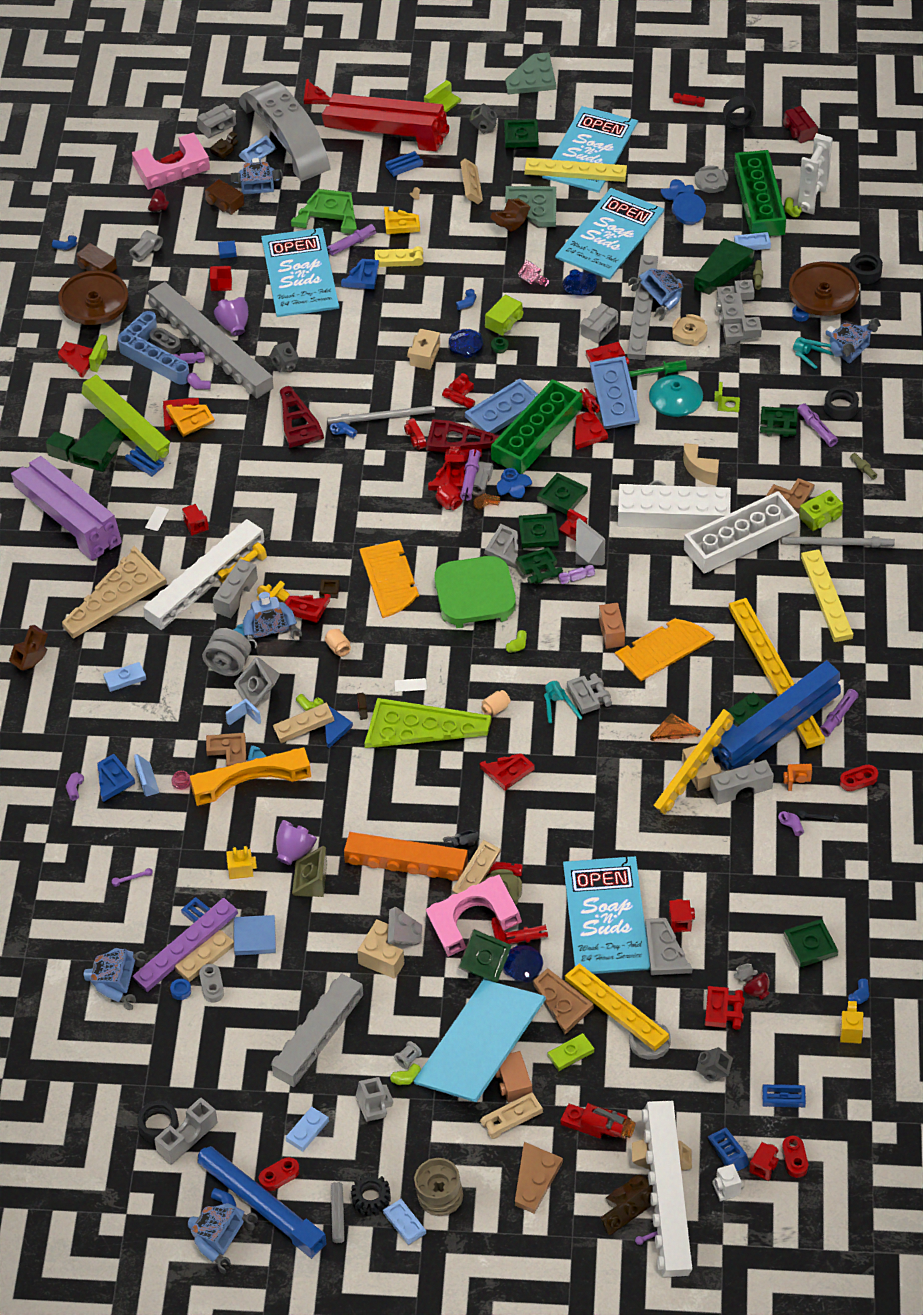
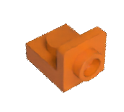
M788 764L787 772L783 773V782L787 784L788 791H792L793 782H811L812 764Z

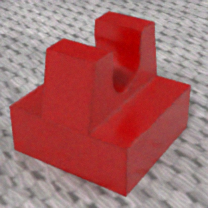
M462 373L448 388L466 396L474 388V383L470 382L468 376Z

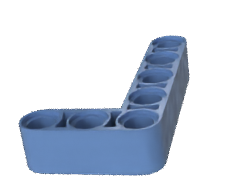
M143 312L118 335L119 351L122 355L177 384L183 385L188 383V363L147 342L150 338L151 330L157 328L154 312Z

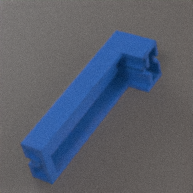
M827 660L740 726L736 727L733 724L728 731H725L719 745L711 750L714 758L717 757L726 770L746 766L840 695L841 685L838 683L840 681V672Z

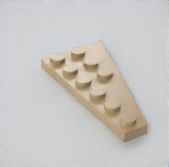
M133 546L127 557L124 556L120 560V564L95 587V591L84 598V602L80 607H76L62 622L63 628L72 638H75L167 584L166 578Z

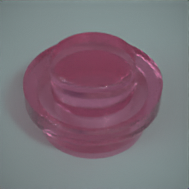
M177 771L171 779L172 785L176 789H186L191 784L190 775L185 771Z

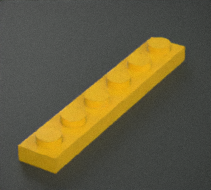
M722 710L654 804L656 809L664 815L673 808L676 798L684 793L690 779L697 775L700 765L708 760L711 750L719 745L724 732L732 727L734 718L728 711Z
M580 963L565 975V981L652 1050L656 1051L669 1039V1033Z

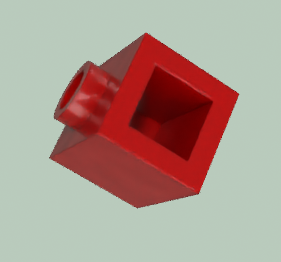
M677 899L669 901V919L673 932H691L692 920H695V909L691 908L690 900Z

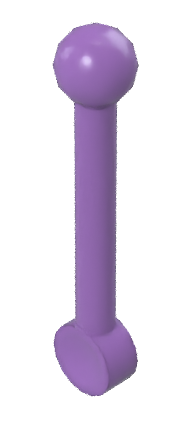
M147 868L144 872L121 879L113 878L112 885L119 886L121 882L144 875L151 876L153 870Z
M655 1231L643 1237L638 1236L635 1242L641 1245L645 1240L658 1235V1232Z

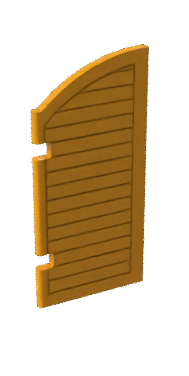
M400 540L359 549L382 618L402 611L416 597H419L417 587H410V585L415 584L406 556L399 555L404 553Z
M674 618L666 623L668 626L666 629L660 626L632 642L634 647L630 648L627 645L616 651L615 655L641 682L711 642L715 637L697 624Z

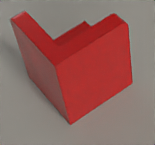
M231 266L210 267L211 291L232 290Z
M569 509L567 511V521L559 528V532L576 541L577 520L580 518L587 524L588 518Z

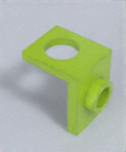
M719 382V391H715L714 402H718L717 411L739 412L740 398L722 396L723 382ZM732 401L736 405L734 407H727L725 404Z

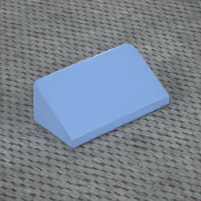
M266 135L244 149L239 154V157L245 162L251 163L253 158L261 160L277 148Z
M135 754V767L144 795L158 794L159 789L150 762Z

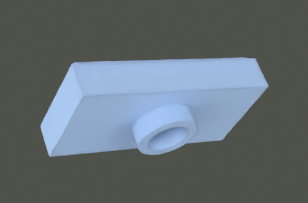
M768 232L734 236L735 243L753 250L771 248Z
M140 662L103 674L110 692L146 680V675Z
M399 1199L383 1210V1214L408 1245L426 1234L425 1228L402 1199Z

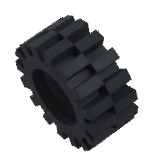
M367 1173V1178L361 1175L360 1181L356 1179L354 1181L355 1185L352 1184V1204L357 1212L360 1210L362 1215L367 1212L368 1216H372V1212H375V1216L379 1215V1210L383 1213L385 1207L389 1206V1202H391L390 1186L387 1180L384 1181L383 1176L378 1179V1174L374 1173V1177H371V1174ZM374 1189L379 1192V1197L374 1200L364 1199L363 1193L366 1190Z

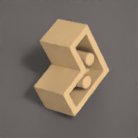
M376 920L357 950L358 964L395 979L404 965V950L388 943L389 924Z

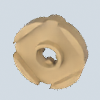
M688 314L684 318L678 317L673 322L672 333L675 341L698 346L707 336L708 327L705 324V320L700 316Z

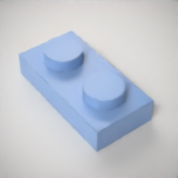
M311 1107L288 1133L286 1142L304 1152L329 1122V1117Z

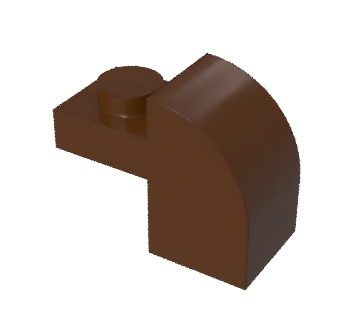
M519 198L508 199L504 211L492 212L490 218L496 222V225L505 227L511 232L523 224L531 207Z
M30 625L25 641L14 644L9 661L21 670L34 667L43 659L48 650L44 647L48 633L36 625Z

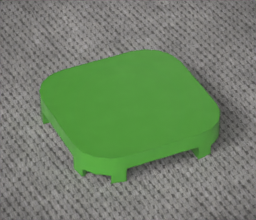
M483 556L451 561L442 564L435 571V588L440 604L441 617L444 622L447 621L456 625V628H463V623L500 618V622L508 620V616L516 611V595L509 567L499 557Z

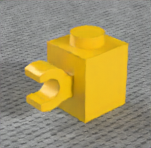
M244 846V850H236V847H234L233 851H227L229 879L254 877L253 869H257L256 857L251 856V849Z
M848 1001L847 1011H842L840 1042L862 1043L863 1012H857V1001Z

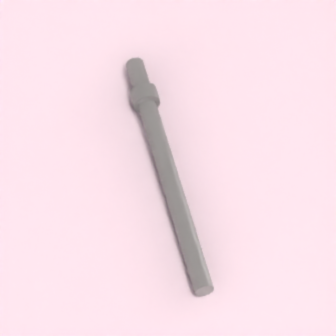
M435 406L349 415L348 413L341 414L338 417H329L327 420L328 425L339 422L350 424V422L435 413Z
M782 536V544L861 545L879 548V546H894L895 539H883L872 536V538Z

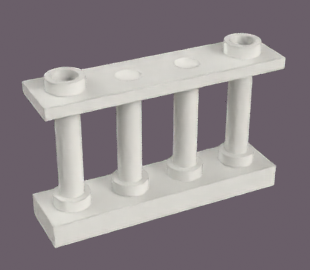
M817 133L814 137L811 159L803 157L801 162L798 208L801 207L803 212L809 214L815 213L817 192L826 193L829 182L833 138Z

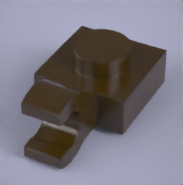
M233 131L230 132L226 140L221 138L212 145L210 152L223 160L234 151L233 146L238 143V140L235 139L237 134Z

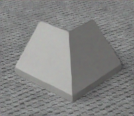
M579 518L576 525V565L605 564V538Z
M255 657L234 685L242 699H247L256 707L275 685L280 673L259 657Z

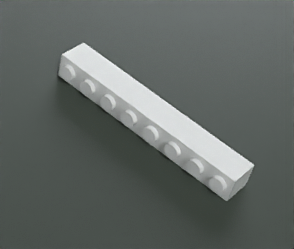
M248 519L239 524L235 530L226 535L222 541L213 546L195 564L187 568L182 575L174 579L168 587L161 590L155 598L145 604L143 607L145 619L160 630L164 629L219 581L221 577L217 573L220 570L230 568L237 562V559L250 553L255 543H264L263 529Z
M673 1101L647 1102L645 1109H642V1122H646L644 1142L648 1143L649 1151H646V1162L651 1167V1172L648 1173L649 1185L653 1186L651 1205L655 1206L656 1213L653 1214V1225L657 1227L658 1235L655 1236L656 1248L660 1250V1256L657 1259L658 1269L662 1270V1277L689 1276L692 1271L674 1103Z

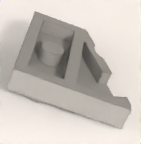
M500 524L486 547L484 554L499 557L507 565L517 569L518 566L515 563L516 557H518L517 531Z

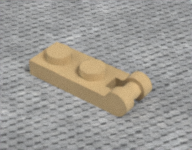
M530 1093L485 1115L480 1122L484 1128L488 1129L490 1138L495 1139L503 1132L543 1113V1108L534 1094ZM499 1120L500 1123L495 1125L494 1122Z

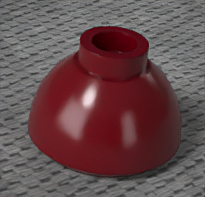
M155 190L148 205V211L158 212L166 210L169 201L166 200V196L161 190Z
M762 972L746 982L742 987L743 991L750 996L758 997L759 1000L765 998L770 994L768 991L770 984L767 973Z

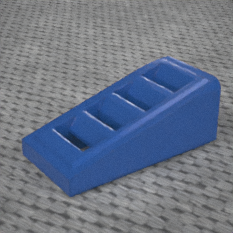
M727 1128L708 1136L709 1142L725 1166L734 1164L736 1171H739L749 1165L746 1152ZM727 1138V1140L718 1144L719 1141Z

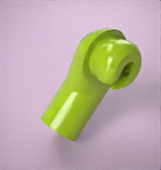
M787 197L785 199V212L792 217L800 216L802 212L801 207H793V198Z
M518 631L517 639L511 640L510 643L506 644L507 652H518L525 648L527 635L525 631Z
M303 694L296 697V701L305 711L324 704L321 698H315L313 702L309 701Z
M413 1063L408 1071L393 1072L390 1080L397 1085H409L414 1081L421 1068Z

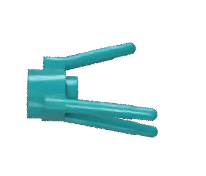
M798 337L793 345V350L796 351L795 355L801 357L814 369L817 366L803 354H808L811 349L834 355L832 351L817 347L830 348L831 344L808 340L803 337Z
M558 681L547 683L545 686L547 693L544 694V697L546 699L548 722L552 723L551 699L553 701L565 699L575 715L581 720V714L566 695Z

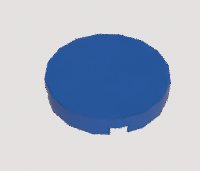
M685 192L675 198L672 204L673 215L675 214L679 222L686 225H694L703 219L706 213V206L698 195Z

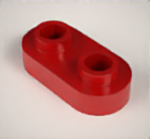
M414 418L406 420L404 430L407 435H410L413 447H417L418 450L426 448L425 437Z
M863 765L845 771L841 775L840 786L846 791H855L873 785L878 779V770L872 765Z
M788 1136L782 1143L786 1170L792 1177L800 1178L806 1175L808 1171V1160L804 1143L797 1136ZM799 1162L801 1165L797 1166L794 1163Z
M287 1157L264 1169L259 1175L260 1186L267 1191H274L294 1180L299 1175L298 1162L294 1158Z

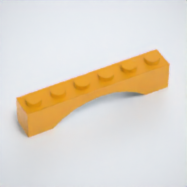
M303 747L197 773L190 776V783L196 805L199 806L217 801L228 789L241 782L263 777L280 778L294 782L310 778L311 768L305 748Z

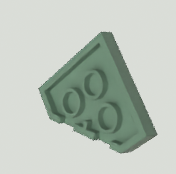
M549 52L531 55L505 79L508 95L556 90V81Z
M506 186L505 203H507L508 199L519 198L531 207L526 217L539 227H556L557 186Z

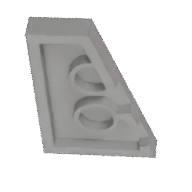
M645 919L651 975L692 973L693 968L687 962L685 953L677 943L676 936L667 919Z

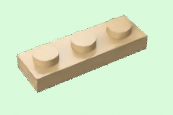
M464 159L460 163L465 196L468 200L479 204L483 199L478 168L469 160Z
M324 703L274 724L273 727L280 743H283L335 720L328 704Z
M483 839L452 889V892L458 894L467 890L472 885L482 883L500 854L501 849Z
M220 929L174 966L175 971L187 981H192L199 975L201 967L206 964H213L232 949L234 941Z

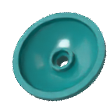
M669 375L660 378L651 386L649 400L658 412L668 416L680 417L695 412L701 406L703 391L700 385L689 377Z

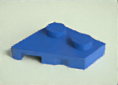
M361 259L357 266L349 272L350 275L346 279L343 278L341 280V287L375 289L379 260Z
M115 754L97 763L101 799L103 802L136 784L134 777Z

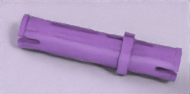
M370 224L361 230H355L353 234L328 245L327 249H330L328 252L331 256H334L358 242H364V239L376 234V231H373L376 230L375 227Z
M806 403L801 404L797 408L798 413L805 419V423L811 426L829 447L834 446L838 442V438L819 419L818 414L810 410Z
M474 450L469 451L468 462L465 464L464 469L466 472L460 498L463 500L465 499V494H467V501L472 498L476 473L479 471L478 462L481 453L476 450L475 456Z
M848 689L833 712H829L827 720L820 727L824 736H830L834 728L841 724L843 716L858 698V693L855 690Z

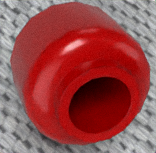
M443 483L437 488L436 499L446 510H455L463 502L460 498L461 491L454 483Z

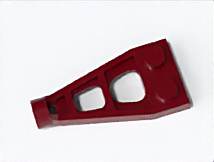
M291 386L281 388L279 393L283 405L284 436L289 448L324 439L319 421L294 392ZM298 405L300 411L289 413L288 407ZM303 417L308 422L306 425L292 427V420Z
M432 419L426 450L446 452V449H450V446H461V449L491 448V445L500 435H494V433L452 421ZM449 432L461 433L463 435L462 440L459 442H448ZM468 435L481 437L480 442H467Z

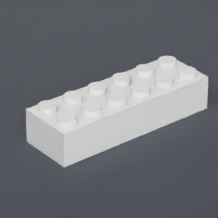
M619 484L618 526L698 529L730 514L731 488Z
M778 491L685 534L684 550L703 573H707L798 530L799 514Z

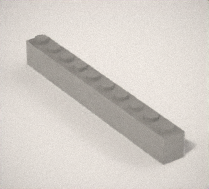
M166 282L148 291L150 306L158 310L163 318H167L173 327H177L183 336H187L195 346H198L205 355L212 358L216 365L221 366L225 373L230 374L249 394L259 398L274 388L273 377Z

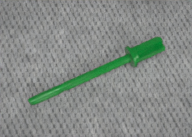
M686 360L668 363L663 361V366L629 371V376L664 371L666 376L667 373L687 370Z

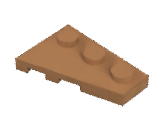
M548 968L533 981V985L538 993L546 997L544 1002L564 1034L593 1009L592 1002Z
M524 1142L515 1206L535 1214L560 1169L563 1158Z

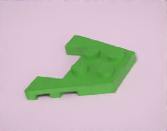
M317 189L307 201V205L299 210L297 217H293L291 220L292 227L307 228L310 216L343 220L341 233L353 234L357 230L350 192Z

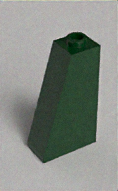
M723 238L695 275L694 289L710 295L717 290V287L723 286L754 263V250Z
M105 417L69 449L70 462L104 472L126 435Z

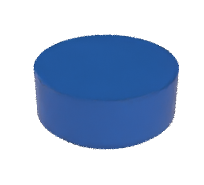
M797 306L792 309V317L796 321H806L810 316V313L803 311Z
M186 979L173 981L170 986L172 997L177 1000L187 999L191 995L189 981Z

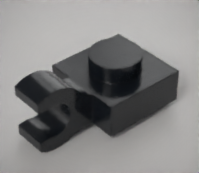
M475 829L443 838L444 842H452L451 848H457L459 844L471 846L475 844V841L480 840L479 834Z

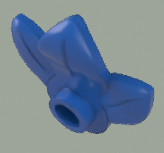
M679 179L672 180L670 188L661 189L663 197L673 201L681 193L695 192L693 185L685 186L684 182Z
M507 468L503 471L501 480L497 483V492L499 495L509 493L514 498H522L525 494V486L531 485L532 480L526 474H519L515 469Z

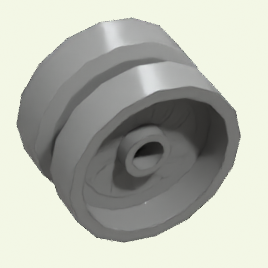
M219 628L212 634L202 654L203 660L213 671L225 676H235L242 670L251 652V644L247 638L237 631Z

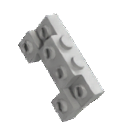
M752 280L735 281L734 286L717 287L718 302H716V310L720 312L719 325L723 326L726 344H735L744 339L761 337L760 318H745L742 300L754 299Z

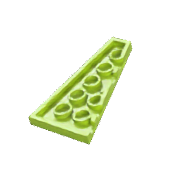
M377 698L364 744L365 748L487 736L491 724V715Z

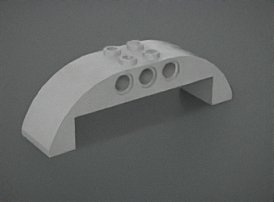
M273 81L247 91L240 96L239 104L246 113L256 111L292 156L293 172L300 181L331 170L325 147L315 125L284 85Z

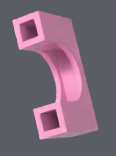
M195 133L178 137L179 147L184 154V158L173 164L157 162L148 148L132 152L133 165L148 190L210 170L209 156Z
M500 875L489 877L484 882L472 885L467 890L453 894L448 899L434 903L425 909L448 957L466 948L457 928V921L462 912L472 906L490 908L495 913L503 930L522 922L520 914Z

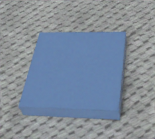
M275 915L234 917L235 955L276 953Z

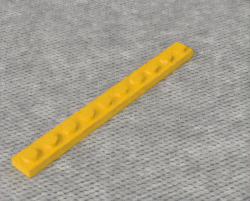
M747 598L729 603L728 608L774 691L777 696L781 695L793 686L794 682ZM813 715L796 727L807 749L825 743V737Z

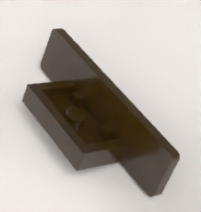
M638 1174L606 1197L608 1205L613 1207V1209L601 1216V1221L607 1234H613L652 1206L651 1193H653V1186L649 1185L648 1179Z

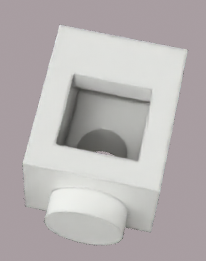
M734 1164L717 1169V1178L712 1181L719 1200L723 1201L739 1196L741 1193L742 1182Z

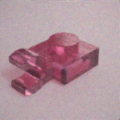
M529 260L525 261L518 273L520 277L530 284H534L536 281L540 285L547 286L550 281L540 275L542 269Z

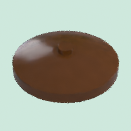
M813 262L800 267L793 273L789 282V295L793 303L807 313L818 316H833L846 312L855 305L859 297L860 287L857 277L848 268L833 262Z
M93 270L79 273L68 279L59 291L58 300L62 313L68 319L79 324L97 325L118 317L127 307L129 295L127 286L120 277L110 272Z

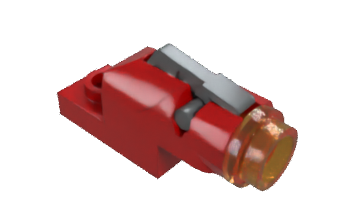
M568 1103L561 1118V1125L600 1139L603 1133L624 1139L626 1137L631 1138L636 1126V1122L632 1121L628 1116L590 1103L587 1104L585 1109Z

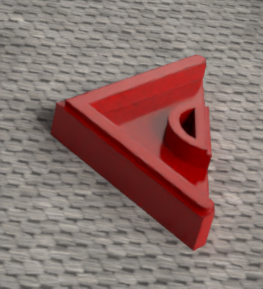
M306 79L304 104L330 105L331 97L326 95V92L310 83L309 79Z

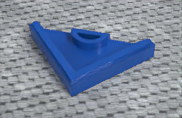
M328 705L335 720L325 725L327 747L330 748L353 727V722Z

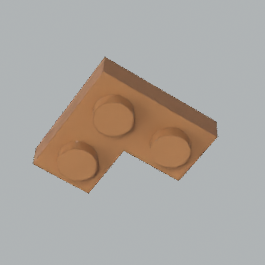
M799 478L791 490L773 484L766 497L779 491L799 514L800 505L807 502L814 491L815 484Z
M245 733L206 735L207 756L226 754V766L246 762Z

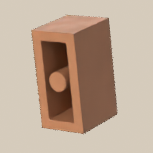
M618 603L599 605V623L605 648L625 646V630Z
M521 1051L509 1053L495 1074V1077L500 1078L501 1081L499 1083L501 1095L506 1096L508 1103L532 1093V1084Z

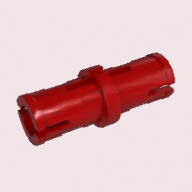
M584 388V391L581 389L579 392L582 393L583 406L588 408L591 414H594V411L598 413L600 406L597 404L595 396L590 394L587 388Z
M546 924L505 932L506 938L515 936V938L507 939L508 944L523 941L529 943L530 940L548 938V932L539 933V931L547 930Z

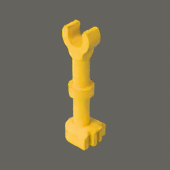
M257 542L252 546L250 553L239 559L250 562L256 557L258 560L263 561L267 558L266 550ZM236 563L230 568L222 569L217 573L221 577L219 581L222 584Z

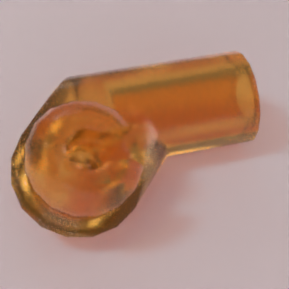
M482 494L474 499V506L476 508H483L489 504L499 506L501 497Z

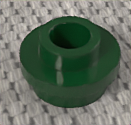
M497 337L491 341V348L499 354L504 353L509 346L508 340L503 337Z

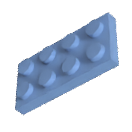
M625 356L590 362L604 429L640 423Z
M518 379L467 410L465 418L480 430L496 433L512 423L538 393L523 380Z

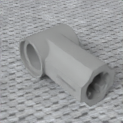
M149 230L144 231L140 241L129 250L130 255L135 261H141L152 250L158 251L161 248L163 238Z
M478 462L479 471L476 473L473 495L480 496L484 494L488 479L490 480L492 476V463Z

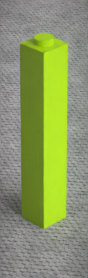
M97 374L83 382L81 394L152 460L156 462L169 454L170 441Z

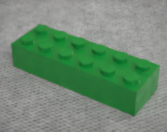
M769 150L735 153L734 170L750 234L768 232L769 236L785 235L786 216Z
M552 379L491 445V460L506 468H513L519 474H523L582 409V393Z

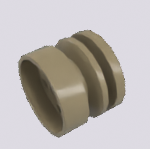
M433 1158L419 1166L416 1170L414 1181L419 1204L423 1210L435 1216L449 1215L456 1211L463 1200V1189L459 1170L455 1164L447 1159Z

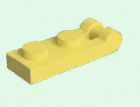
M416 246L413 249L375 250V260H379V267L420 266L423 264V248L420 246Z

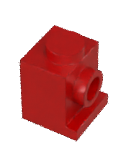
M196 504L182 508L183 520L191 535L209 530L207 516L204 515L202 510L198 509Z
M761 1142L750 1161L749 1172L769 1181L771 1171L776 1168L779 1158H777L778 1148L773 1144Z

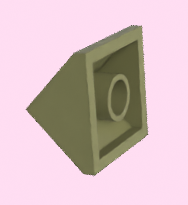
M321 846L296 861L293 895L324 897L327 871L326 847Z

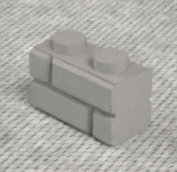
M225 103L216 106L197 117L198 129L207 138L213 137L236 125L235 113Z
M603 303L597 308H593L590 316L581 321V335L598 344L618 323V311L611 307L609 308V306Z

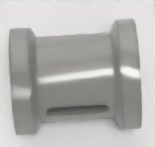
M409 1041L400 1053L394 1055V1059L399 1066L407 1069L410 1063L416 1057L419 1058L422 1053L415 1043Z

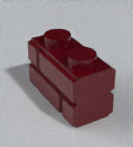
M798 106L785 111L783 124L785 128H789L792 137L796 138L799 143L813 140L816 133L818 134V126L802 106Z

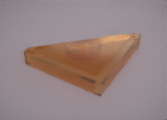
M671 713L650 735V740L655 741V739L660 738L679 739L683 738V736L692 735L699 737L701 730Z

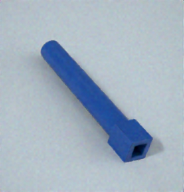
M212 1146L205 1147L199 1152V1165L290 1237L292 1244L312 1259L326 1245V1236L323 1231L308 1219H301Z

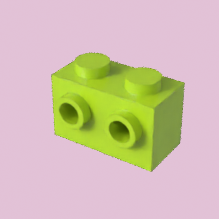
M505 294L485 314V327L503 336L507 331L511 330L517 320L522 318V302Z
M828 490L800 505L799 518L814 531L840 518L843 511V502L831 490Z

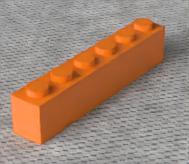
M349 832L344 849L345 863L427 875L433 878H446L452 881L459 880L468 863L467 850L355 832Z

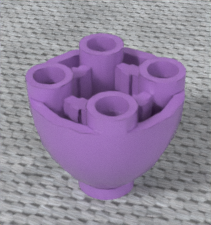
M238 297L230 301L227 299L221 300L214 310L218 323L231 332L232 336H238L245 332L244 327L248 320V305L244 297Z
M282 820L276 836L277 859L287 865H291L293 861L309 853L317 838L308 834L309 830L302 826L295 828L291 823Z

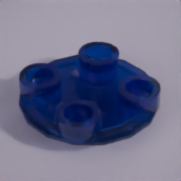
M573 269L564 278L563 288L573 295L589 294L597 286L596 275Z
M472 329L457 330L449 338V349L462 354L466 358L472 357L473 353H476L483 346V337Z
M515 946L509 951L503 972L514 979L523 980L527 983L532 982L534 977L542 970V955L531 946Z

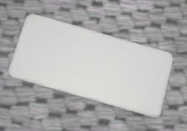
M157 506L145 528L158 531L169 509Z
M425 678L395 680L396 692L427 689Z

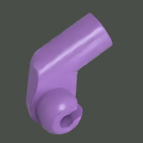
M196 373L188 374L187 381L194 389H211V381H201Z
M77 772L71 774L66 784L69 798L72 801L79 798L76 786L84 781L83 774H78Z
M782 811L779 814L780 822L792 827L796 836H801L804 833L797 815Z

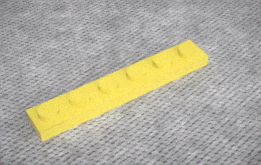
M527 158L525 164L526 175L625 182L627 165Z
M820 550L801 553L802 562L834 642L853 639V632Z

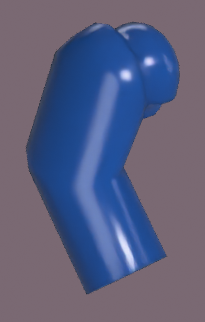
M70 235L68 236V241L65 242L53 240L52 248L60 250L71 249L77 245V237Z
M474 289L466 290L465 299L456 302L458 310L474 304L477 297Z
M345 422L332 423L330 425V431L335 435L347 434L351 438L357 435V430Z
M867 979L858 980V990L848 996L849 1001H857V1004H861L869 998Z
M217 1188L213 1189L212 1199L218 1200L222 1204L229 1203L236 1207L234 1197L230 1193Z

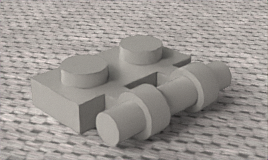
M596 673L590 675L591 680L587 681L585 676L567 681V688L582 714L599 709L600 701L604 702L606 707L612 705L611 695L605 690L602 679L598 678Z

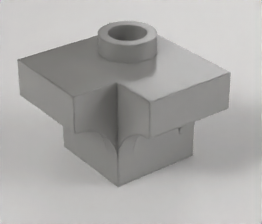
M379 1077L359 1081L356 1098L366 1122L385 1118L387 1115L386 1108L393 1106V1099L387 1085H382Z

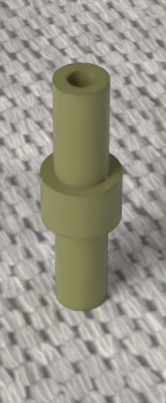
M760 260L755 261V270L753 271L755 289L757 290L762 288L764 273L762 261Z
M856 453L851 454L850 458L857 464L861 472L866 473L872 480L877 478L878 474L866 460H862Z

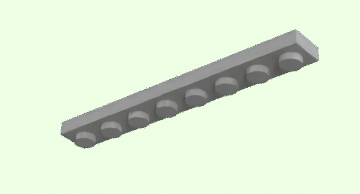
M641 255L638 276L651 268L657 269L658 256ZM639 283L635 295L627 354L628 359L645 360L653 296L641 283Z

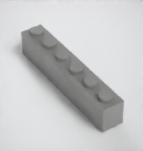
M342 973L337 979L332 981L328 992L320 997L315 1009L309 1011L306 1021L297 1027L295 1035L285 1043L280 1055L274 1057L271 1063L274 1077L292 1087L296 1086L362 998L363 986L361 983Z

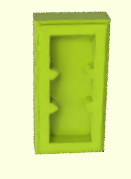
M101 334L89 357L92 372H98L103 359H106L109 348L107 335Z
M582 1033L547 1052V1056L556 1069L561 1071L594 1053V1047Z

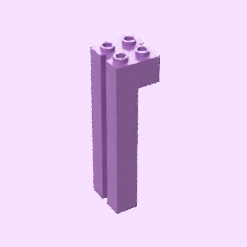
M42 456L29 462V467L24 468L22 466L11 473L15 488L74 535L79 551L91 561L103 555L104 549L108 548L111 550L122 543L115 515Z

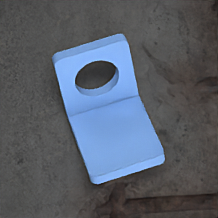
M244 699L240 703L233 705L226 712L227 724L231 725L245 714H248L255 722L260 724V711L247 699Z

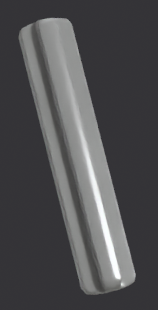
M333 1182L331 1184L332 1238L334 1243L344 1242L343 1184L341 1182Z

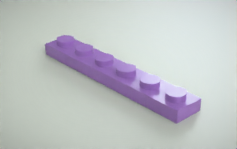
M222 898L132 976L133 980L148 992L174 970L176 964L238 914L237 909L225 898Z

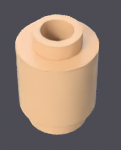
M331 629L327 632L325 642L331 650L341 657L347 655L351 650V646L340 629Z
M496 691L482 701L481 709L485 715L494 717L506 709L511 701L505 691Z

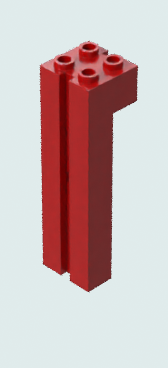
M334 93L329 101L330 105L326 106L322 112L325 127L416 137L419 150L437 152L450 129L447 124V114L444 111L443 104Z

